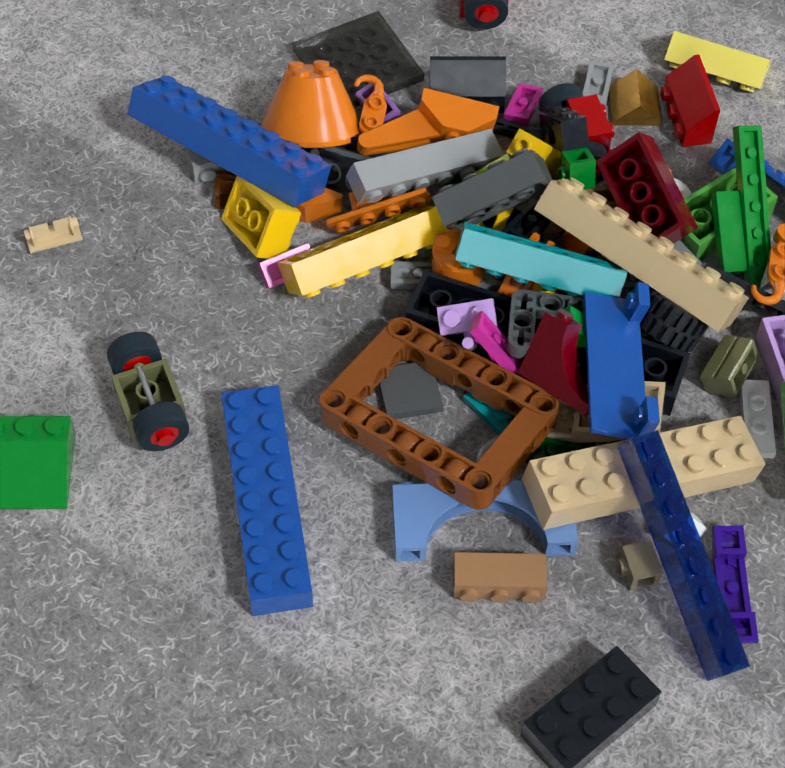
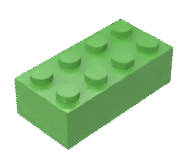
M736 168L684 199L698 229L680 240L700 261L717 251L711 193L716 191H737ZM766 186L770 218L778 196Z

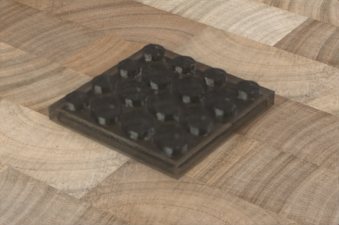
M379 11L292 42V50L304 64H314L316 60L329 61V66L338 71L354 107L360 105L356 92L369 84V82H362L358 87H355L354 83L360 76H376L383 83L384 91L387 95L424 81V72Z

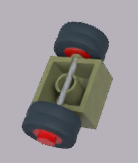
M131 332L120 336L108 347L107 359L114 374L111 378L115 394L132 440L137 438L139 445L147 451L155 452L172 448L187 437L189 424L186 418L184 402L167 359H162L155 338L147 332Z

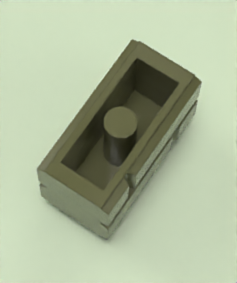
M724 335L719 345L713 347L710 360L707 365L701 367L699 373L705 392L718 396L721 394L729 398L736 397L759 358L755 342L752 339L743 337L738 339L736 336Z

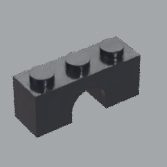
M562 104L546 106L547 110L539 111L543 142L548 145L556 144L557 150L561 152L586 147L590 149L587 118L577 113L575 110H570L569 107H562Z

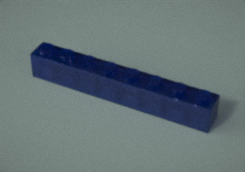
M653 431L629 439L618 448V451L706 680L710 681L750 667L659 431Z

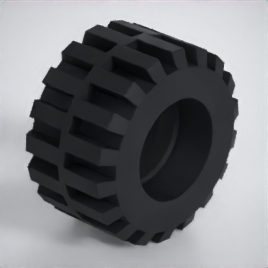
M650 287V307L640 323V328L666 346L685 352H692L709 326Z

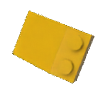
M236 176L221 220L256 257L268 259L288 250L295 228L299 223L301 212L296 207Z

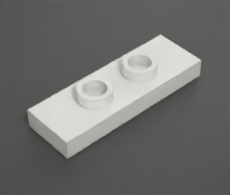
M745 380L739 390L742 419L762 458L774 459L776 448L769 381Z

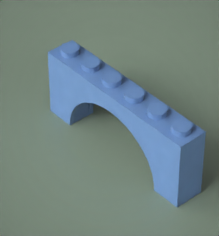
M522 478L511 480L492 505L483 510L472 509L428 483L414 484L412 482H403L398 485H392L395 562L425 561L427 545L434 532L451 518L472 511H495L519 519L538 536L546 556L575 555L578 544L576 523L543 530Z

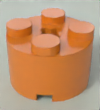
M453 229L437 235L432 248L431 272L478 286L485 275L486 268L479 266L467 268L455 260V251L462 229Z

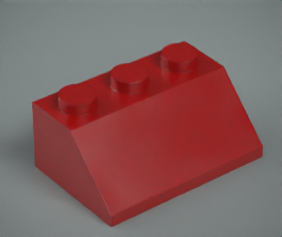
M698 54L692 56L666 75L664 86L660 89L661 100L663 102L666 101L668 119L673 120L674 136L676 139L679 138L682 147L711 144L720 114V107L701 57Z

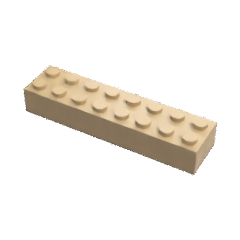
M562 178L561 180L550 181L534 208L536 211L644 283L649 284L657 292L717 332L731 326L749 297L743 294L745 290L733 282L729 284L720 279L721 274L710 267L703 268L697 264L698 259L688 252L680 253L673 248L675 244L662 236L657 238L650 233L652 229L639 221L636 224L628 219L629 214L619 207L613 209L606 204L607 200L598 193L592 192L590 194L583 189L585 185L577 179Z
M736 416L652 434L647 443L628 439L530 460L523 474L522 481L542 529L546 530L668 502L671 498L677 500L750 483L757 478L766 464L742 417Z

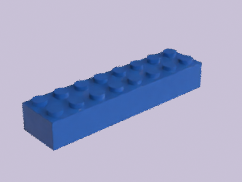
M164 75L132 88L127 115L289 205L296 207L324 193L331 165L323 161L320 156L304 151L298 144L280 138L279 134L273 131L265 130L258 126L257 122L239 116L235 110L225 108L217 104L216 100L200 95L194 88L176 82V79L171 76Z
M279 385L221 393L252 616L313 607L312 586Z

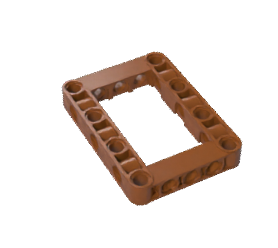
M405 317L392 319L330 386L321 393L319 399L320 416L324 425L475 510L487 509L492 505L494 500L555 428L559 411L558 398L544 389ZM400 360H410L425 368V372L452 386L456 385L470 392L472 397L500 412L503 410L515 416V418L479 461L475 463L363 400L374 393V388L384 378L387 379L390 376V371Z

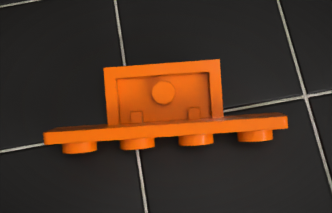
M421 188L397 197H392V195L386 196L375 203L367 201L358 204L354 193L350 192L348 194L352 211L325 220L326 226L332 232L345 233L351 227L360 224L369 225L381 217H394L403 210L424 207L427 202L432 201V197L426 188Z

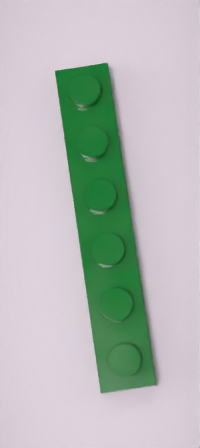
M762 125L733 127L737 191H740L748 271L744 272V281L760 288L771 250Z

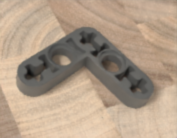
M532 290L515 291L512 295L509 309L507 352L515 358L525 357L534 337L535 319L542 320L545 312L558 311V309L549 310L544 305L552 304L558 309L572 306L584 314L583 298ZM521 302H524V303H525V305H526V309H525V310H523V309L520 310V308H521ZM522 320L529 325L521 327L515 324V321ZM518 337L523 338L522 346L518 345Z

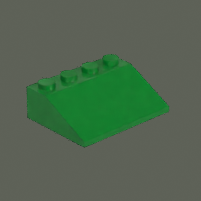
M0 416V510L67 509L76 436L71 416Z

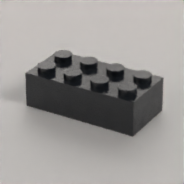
M615 646L523 722L520 736L549 768H584L657 705L662 691L618 646Z

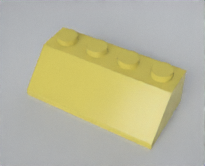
M676 31L673 32L664 59L670 61L669 67L677 68L692 56L699 54L706 73L716 75V81L730 85L731 80L741 83L739 88L754 92L755 88L761 89L771 64L769 59Z

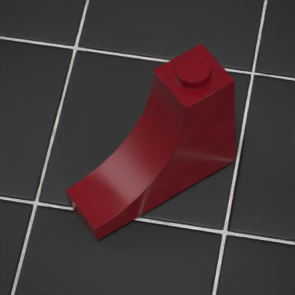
M563 309L545 312L518 373L579 413L588 416V388L581 377L577 363V341L582 324L573 319V314Z

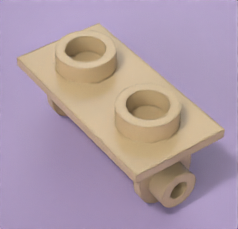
M68 216L67 218L52 221L53 225L50 226L47 223L32 227L28 226L29 229L24 230L30 254L83 240L77 217L71 218V216Z

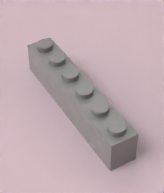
M492 129L355 162L349 169L346 178L358 204L367 201L375 203L386 196L392 195V197H397L409 190L427 188L429 185L436 183L444 185L452 179L460 177L463 179L465 176L475 173L504 154Z

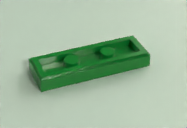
M740 191L711 193L718 266L728 273L746 272L748 268Z

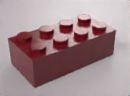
M638 132L596 160L617 206L629 214L628 219L636 224L638 221L644 223L652 229L651 234L657 238L665 237L673 243L698 229L653 137Z

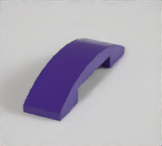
M743 525L713 526L712 555L714 581L720 622L726 644H757L759 639L755 612L751 611L745 566L747 549Z

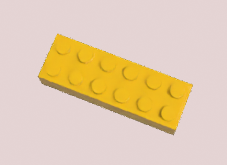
M424 206L418 209H411L277 262L288 293L296 294L298 297L305 296V298H310L320 294V289L330 286V288L341 286L346 283L345 279L348 277L360 278L370 273L369 269L378 266L379 269L394 264L393 259L401 256L403 259L413 257L418 254V249L423 247L432 249L435 237L448 230L444 227L436 206Z

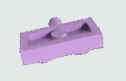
M494 299L437 307L441 336L464 333L463 347L470 351L475 350L477 343L469 332L473 316L483 311L495 326L498 327Z

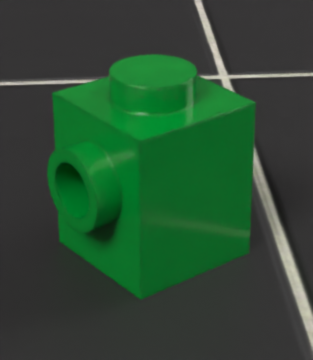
M586 147L562 151L561 167H558L559 180L562 178H574L585 185L584 190L595 188L596 160L589 149Z

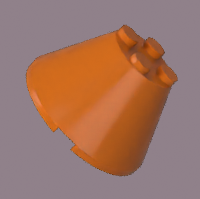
M316 60L314 64H304L300 61L288 63V68L284 72L260 127L267 131H273L279 134L280 138L296 143L302 148H324L351 143V137L357 135V138H359L362 134L359 130V117L338 71L329 66V61Z

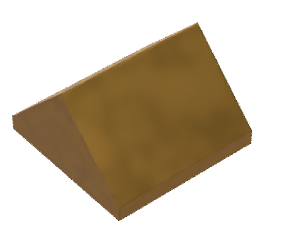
M638 69L610 85L609 104L611 123L613 125H662L658 86Z

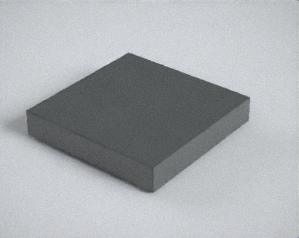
M417 363L396 365L390 371V376L387 379L384 378L379 383L385 413L395 419L443 412V403L436 377L425 372V368Z

